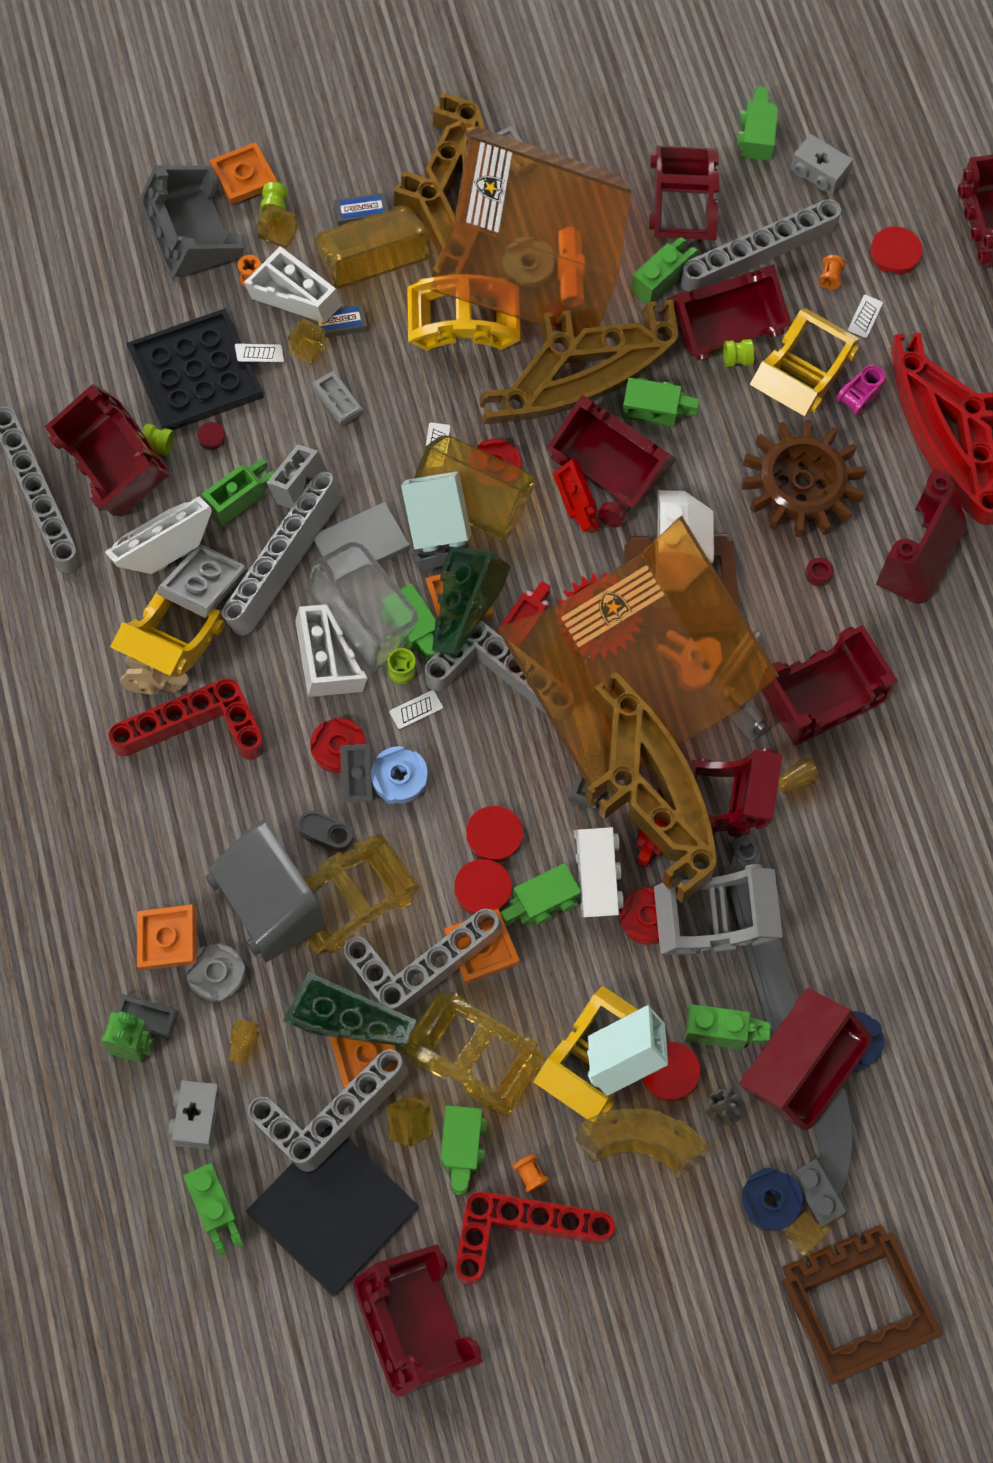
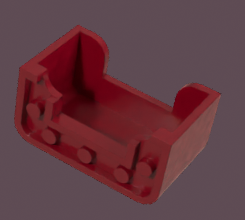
M993 154L969 158L967 167L963 170L961 184H958L957 187L958 197L964 203V217L971 226V240L976 243L978 249L977 259L984 268L993 267Z
M94 384L89 386L44 426L50 434L48 437L50 442L57 449L63 448L71 456H74L78 461L76 463L77 468L92 481L90 483L93 496L91 497L92 503L99 510L102 511L104 509L112 516L118 515L123 517L171 475L166 464L124 405L114 395Z
M864 625L855 629L849 627L843 630L838 635L839 639L834 648L826 652L825 650H820L814 653L810 660L803 663L797 661L790 666L788 663L781 664V662H776L766 669L760 690L793 745L802 744L880 706L891 696L898 680Z

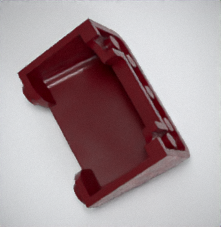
M774 264L760 268L761 270L749 272L702 288L678 293L666 299L673 300L677 328L690 357L696 356L697 361L711 357V351L722 348L724 341L733 340L735 343H739L744 339L755 338L769 333L770 338L785 334L784 328L792 324Z
M581 395L546 448L553 453L550 458L561 466L571 459L578 460L583 474L617 497L615 503L627 511L630 508L637 509L677 459L584 395Z
M934 469L915 508L916 511H921L923 514L922 527L927 529L920 543L910 539L896 541L886 558L876 585L917 604H923L931 598L967 526V520L952 480L947 475Z
M438 1244L375 1263L356 1277L354 1281V1292L388 1386L397 1397L410 1394L483 1363L479 1344L469 1336L460 1338L439 1282L445 1275L447 1260L444 1254L441 1253Z

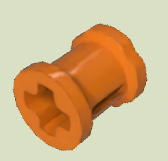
M245 255L238 262L240 283L245 288L244 282L261 266V261L254 255Z
M837 255L825 256L822 263L824 266L823 274L819 277L818 283L821 287L828 290H836L841 286L842 280L840 276L841 271L845 269L846 261Z
M536 1153L521 1159L512 1166L514 1171H518L526 1185L525 1191L527 1194L550 1181L548 1176H544L536 1161L538 1158Z

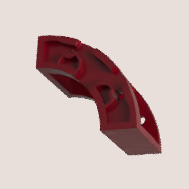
M656 146V153H651L650 168H654L655 207L654 214L649 216V229L653 230L654 237L716 240L719 207L718 200L714 199V193H719V172L716 169V166L719 164L717 149ZM675 174H694V175H675ZM662 193L706 194L705 230L661 227Z
M762 748L760 750L754 749L749 756L735 761L691 760L690 769L695 780L697 775L734 777L728 813L708 815L713 836L719 831H728L729 836L750 834V828L755 827L758 830H762L771 823L783 754H778L772 749Z

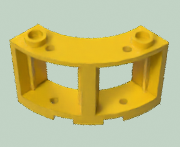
M452 274L423 278L407 287L408 342L426 351L439 346L454 344L458 338H472L473 343L492 346L499 350H503L520 341L519 286L507 281L505 278L477 274ZM456 294V320L431 324L430 300ZM471 294L486 296L496 300L497 323L472 320Z
M807 308L802 309L783 337L782 343L785 344L783 348L778 352L774 350L762 361L750 385L803 416L808 415L811 411L815 413L823 401L822 398L832 386L848 359L853 361L860 349L857 346L860 338ZM810 322L846 342L838 358L827 373L791 353ZM780 368L786 370L787 372L793 374L794 376L798 377L799 379L805 381L806 383L812 385L815 388L813 389L807 386L801 381L781 371Z
M156 592L148 606L144 609L143 619L141 621L134 619L129 623L122 622L110 647L171 677L182 676L196 663L214 636H219L222 633L225 621L222 613L214 609L208 615V620L197 636L187 644L156 629L172 604V601L158 595Z
M603 985L594 993L573 1025L577 1029L576 1033L572 1031L566 1040H562L554 1052L547 1058L533 1081L592 1123L595 1122L599 1115L604 1118L607 1116L614 1105L611 1099L616 1092L607 1096L568 1070L563 1064L572 1053L589 1065L587 1055L589 1043L583 1040L582 1037L602 1007L620 1019L638 1010Z

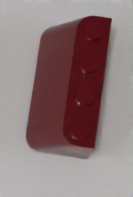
M807 987L785 1020L781 1022L770 1041L763 1047L750 1069L746 1071L739 1084L748 1093L802 1130H809L816 1124L868 1050L871 1043V1033L850 1009Z

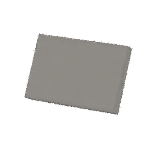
M385 502L320 531L313 541L336 583L410 549L408 541Z
M199 544L161 583L157 594L206 618L244 577L247 566Z

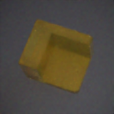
M267 204L257 222L258 238L282 248H287L297 231L296 215Z
M301 317L288 336L289 354L312 365L326 346L324 329Z
M406 1096L387 1106L389 1138L391 1140L412 1147L431 1137L430 1103Z
M804 1212L785 1230L783 1235L805 1256L830 1229L827 1226L822 1229Z

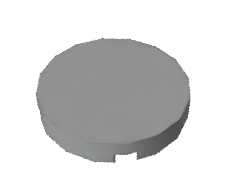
M222 943L204 946L197 950V964L187 965V981L191 990L200 999L208 1002H223L232 998L241 990L245 980V966L240 954L230 946Z

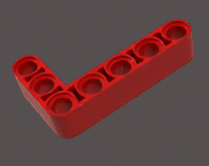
M230 678L218 680L116 723L110 728L108 733L113 751L117 755L125 757L222 716L242 757L250 760L256 759L263 753L264 749L261 732L236 681ZM225 692L234 693V695L228 699L221 697L222 694H224ZM199 703L208 704V706L202 710L195 708L196 705H198ZM173 714L182 715V717L179 720H169L170 716H172ZM238 715L246 717L242 722L232 721ZM147 725L156 726L151 732L143 731ZM121 736L129 737L125 743L116 742ZM248 739L257 741L255 745L250 747L243 745Z
M486 1192L473 1193L468 1198L465 1207L456 1262L457 1279L467 1286L477 1284L481 1280L490 1227L592 1244H604L611 1239L615 1229V1222L608 1213ZM477 1201L484 1202L488 1207V1211L483 1215H476L472 1212L471 1205ZM507 1206L514 1207L518 1212V1216L516 1219L507 1220L502 1216L501 1210ZM537 1211L544 1212L548 1217V1222L544 1225H537L532 1221L531 1215ZM572 1216L577 1220L578 1227L574 1230H567L562 1225V1219ZM597 1221L604 1222L608 1227V1233L605 1235L596 1234L592 1229V1224ZM470 1232H478L482 1235L483 1242L480 1245L472 1246L466 1241V1236ZM472 1262L477 1265L478 1273L475 1276L467 1277L461 1272L462 1265Z

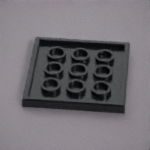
M225 308L126 343L162 429L176 430L264 398L263 391L250 362L237 360L235 344H241Z
M333 1127L326 1128L321 1133V1137L329 1136L332 1133ZM346 1138L313 1171H302L292 1163L246 1210V1213L334 1298L419 1208V1205L353 1142ZM305 1149L300 1154L299 1159L307 1158L310 1155L311 1149Z

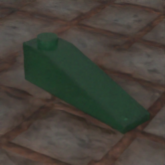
M451 546L441 570L440 580L443 581L442 594H438V603L441 606L440 615L435 621L432 647L434 652L457 656L501 593L511 566L494 552Z
M308 972L284 1018V1022L311 1034L403 1047L406 1046L417 1020L310 972Z

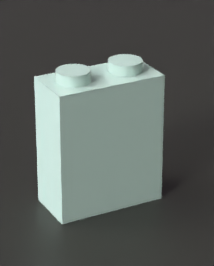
M459 471L405 480L401 488L414 550L423 548V552H429L439 549V545L449 544L450 547L465 545V541L469 540L472 533Z
M649 1005L588 1036L589 1050H587L590 1066L588 1077L595 1087H599L607 1096L668 1065L665 1023Z

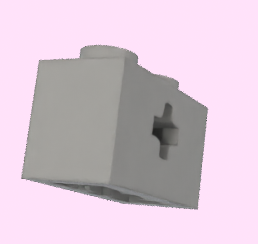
M810 134L794 153L790 169L799 177L809 180L819 189L833 195L849 175L853 159Z
M297 444L267 481V485L276 503L291 509L311 479L320 472L328 471L319 451Z
M182 1080L180 1089H175L173 1107H177L176 1119H170L168 1136L173 1137L172 1141L175 1146L211 1150L220 1095L218 1084ZM193 1109H197L199 1115L194 1117V1121H190L187 1114H192Z

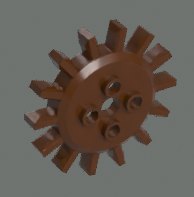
M805 420L801 436L791 437L785 422L779 423L777 435L780 442L776 445L764 435H758L755 445L766 454L765 459L746 453L743 466L760 471V476L743 477L741 483L742 490L761 489L763 494L752 501L751 511L753 513L757 512L767 505L776 510L772 515L770 528L773 530L781 524L785 516L795 519L794 530L796 537H802L806 528V520L814 519L823 535L828 534L831 524L827 514L834 512L841 520L847 523L850 521L853 512L841 502L842 498L861 503L865 493L864 490L847 485L848 480L864 479L866 474L865 466L846 467L845 461L854 456L857 447L851 444L840 451L833 448L831 445L834 443L837 429L834 427L826 432L823 440L811 437L813 430L811 420ZM805 465L807 469L802 470L798 466ZM805 477L809 480L810 484L802 487L796 483L795 479ZM783 479L787 484L783 485L779 480ZM816 484H823L825 488L820 489Z

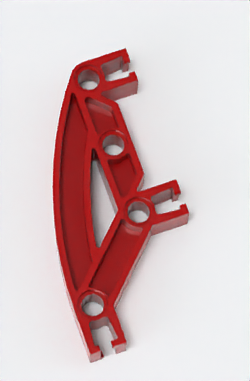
M913 333L910 344L906 345L907 350L912 351L908 353L904 352L902 340H905L904 334H895L890 351L897 390L908 425L922 454L932 470H937L952 480L962 508L976 522L992 525L993 437L991 429H993V411L987 410H993V392H974L926 358L921 333ZM944 416L956 424L958 441L951 432ZM975 457H979V458H981L983 461H979V460H977ZM983 504L990 506L992 509L984 507Z

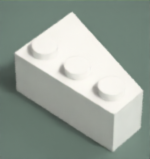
M281 246L244 282L251 299L325 323L342 306L335 287Z
M327 604L299 607L295 622L308 697L363 692L367 676L358 666L355 655L343 639V633Z
M613 827L573 830L574 839L577 842L576 864H578L579 872L578 886L581 890V917L619 915L618 909L623 908L622 891H617L616 881L621 879L620 862H615L614 852L619 850L618 833H613Z

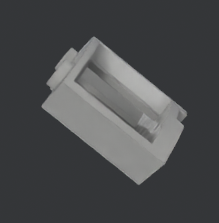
M761 864L747 865L745 870L712 877L708 883L699 889H709L714 935L680 936L676 900L678 888L676 886L680 882L686 885L690 879L682 880V877L679 876L672 881L674 886L671 889H668L663 883L654 886L661 955L697 954L696 951L711 950L712 947L714 953L738 950V946H745L752 943V946H757L783 938L775 869L763 868ZM748 882L753 926L731 932L726 887Z

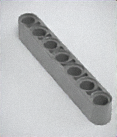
M823 200L690 259L683 268L682 288L685 291H691L724 281L833 232L837 227L840 217V205L834 200Z
M0 407V444L56 568L62 573H72L79 567L80 563L74 542L15 412L9 407ZM10 422L8 425L2 426L3 423ZM14 444H20L17 447H11ZM26 465H29V466H30V467L27 468V469H21L23 466H26ZM35 487H39V488H40L39 490L34 491V492L30 491L31 489H33V488H35ZM43 510H50L48 513L40 514ZM53 532H60L57 536H50ZM64 554H71L70 557L66 559H60V557Z
M320 472L311 479L223 607L222 616L235 634L239 636L247 635L255 628L313 543L317 534L340 503L343 493L329 472Z

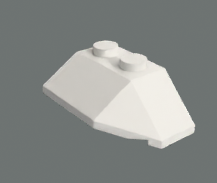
M658 490L657 585L660 586V591H686L714 562L713 510L686 491Z
M200 497L194 498L191 502H185L168 509L122 536L105 553L117 567L149 574L161 571L171 562L180 557L187 556L193 549L199 546L212 510Z

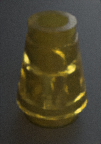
M810 758L800 759L780 775L778 787L785 794L814 784L815 780L820 778V775Z
M236 1019L235 1025H231L229 1061L246 1065V1061L260 1034L258 1032L259 1024Z

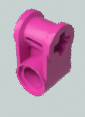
M876 365L865 367L852 381L848 382L841 389L836 397V401L839 403L843 402L853 410V415L859 416L881 392L885 378L884 371ZM866 380H872L875 384H870Z

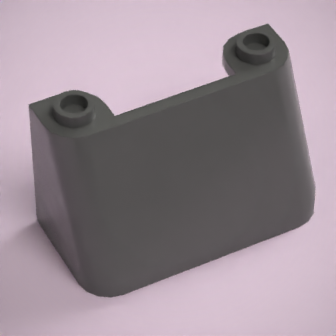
M155 165L142 191V210L166 271L171 277L185 276L238 259L244 251V242L239 234L229 233L226 235L212 199L218 191L219 181L211 166Z
M264 819L250 827L208 867L209 874L205 877L213 891L219 889L221 893H224L248 931L250 939L246 940L250 950L254 956L260 954L265 963L327 928L314 894Z

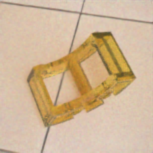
M382 833L355 843L353 846L355 849H351L343 855L341 852L335 854L319 865L322 870L311 874L308 879L306 876L303 877L313 894L332 880L357 915V917L340 928L332 936L325 928L306 939L316 955L326 952L333 954L339 951L345 945L344 941L367 923L397 907L403 909L414 900L412 896L420 889ZM366 861L370 863L392 895L372 907L347 872L350 868Z
M439 991L400 1050L417 1066L444 1079L447 1076L455 1079L463 1085L462 1090L480 1102L489 1111L506 1117L510 1115L545 1059V1056L537 1050L538 1044L526 1036H519L491 1016L467 1004V1001L457 993L452 992L451 995H447ZM457 1015L473 1022L478 1027L456 1062L452 1063L432 1051ZM493 1035L519 1053L496 1092L469 1073Z
M644 1108L615 1109L598 1114L580 1124L576 1136V1141L593 1164L615 1154H641L661 1162L677 1178L700 1163L710 1147L696 1131L684 1122L661 1114L662 1112ZM616 1120L618 1123L611 1124V1121ZM677 1130L679 1132V1136L675 1135L673 1131Z

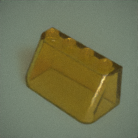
M400 205L383 213H374L358 221H349L342 226L322 230L315 239V249L330 284L337 290L429 260L430 235L426 226L414 211L408 206Z
M441 435L425 446L414 478L459 471L470 527L480 528L488 532V535L494 539L506 540L512 533L537 481L535 476L451 436Z

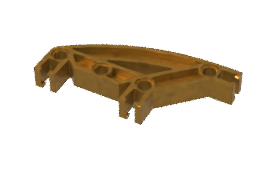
M442 92L440 106L436 105L433 110V127L442 129L444 132L426 166V178L403 171L401 185L397 184L394 189V205L420 215L439 254V258L433 268V277L443 276L446 270L451 271L449 275L466 274L481 236L483 227H480L485 202V196H483L478 226L473 225L479 194L477 189L471 224L467 223L480 142L485 143L479 178L482 177L487 149L486 133L480 109L477 104ZM488 164V169H487V175H486V176H488V173H489V164ZM462 170L463 179L457 213L454 214L446 197L459 171Z
M666 300L661 307H658L659 313H663V322L658 323L655 318L653 309L657 307V302H647L642 309L644 326L641 323L584 328L577 338H574L570 310L562 311L561 315L556 318V323H561L562 332L553 333L550 319L554 318L553 312L543 313L540 319L543 347L510 389L482 392L479 398L480 408H485L486 403L502 404V410L490 412V408L484 409L485 412L482 416L483 425L533 419L572 409L581 395L593 401L626 384L628 378H635L659 360L675 343L678 337V328L673 300ZM657 333H664L668 341L660 340ZM605 338L614 339L617 346H609ZM554 344H562L565 347V352L557 351L554 348ZM607 359L584 371L552 381L566 363ZM510 400H517V401H519V403L521 404L522 408H521V409H514V408H512V407L510 406L509 401H510Z
M614 672L610 675L606 690L609 693L614 691L618 698L614 699L604 690L606 685L603 682L594 687L593 701L612 720L609 769L606 774L587 787L585 800L591 806H594L596 804L595 798L605 792L611 794L612 797L608 801L605 799L599 801V815L604 820L625 803H629L628 816L670 861H677L664 872L662 883L668 889H671L674 886L672 881L682 874H686L690 879L686 885L680 882L676 886L678 888L676 898L683 903L710 881L717 862L715 844L706 806L694 775L673 737L644 700L617 672ZM630 708L634 712L627 713L624 712L622 709ZM640 755L655 777L665 800L639 774ZM624 780L629 785L621 786L617 784V781ZM656 821H663V822H665L668 826H667V827H659V826H657V825L655 824V822H656ZM701 862L705 864L707 868L698 869L697 867H695L694 863Z

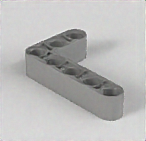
M471 619L465 622L425 666L426 685L431 690L442 691L476 658L550 718L560 721L566 719L571 713L572 694L570 691L479 619ZM471 633H477L481 637L477 639H471L470 637H468V635ZM491 650H499L502 654L493 656L489 652ZM453 652H459L463 656H461L460 658H452L450 654ZM517 666L522 668L523 671L514 673L510 668ZM435 671H440L444 673V676L435 678L431 674ZM539 683L542 684L545 688L541 690H535L531 687V685ZM560 700L566 705L564 707H556L553 705V702Z
M481 909L396 976L374 947L362 937L349 939L345 944L344 954L379 1002L390 1012L401 1013L497 939L502 933L503 926L494 911ZM494 919L495 924L491 930H481V924L484 920ZM461 938H471V944L468 948L458 949V941ZM365 946V955L355 959L354 951L356 948ZM447 955L448 961L445 966L441 968L434 966L435 959L438 956ZM379 968L383 969L382 978L378 981H371L372 972ZM417 973H423L424 981L422 984L412 986V977ZM394 991H399L401 993L400 1000L396 1004L390 1005L388 1003L389 995Z
M389 1049L381 1052L303 1130L267 1097L254 1099L249 1105L248 1113L257 1127L299 1169L306 1172L313 1171L406 1079L408 1068L400 1054L395 1050ZM398 1063L394 1071L385 1072L389 1064ZM377 1084L373 1092L369 1094L364 1093L367 1086ZM355 1106L351 1114L342 1115L346 1107ZM271 1110L267 1118L259 1119L263 1111ZM333 1127L332 1133L329 1136L321 1137L324 1129ZM291 1129L288 1137L279 1139L282 1131ZM311 1149L310 1155L307 1158L299 1159L300 1153L303 1150Z

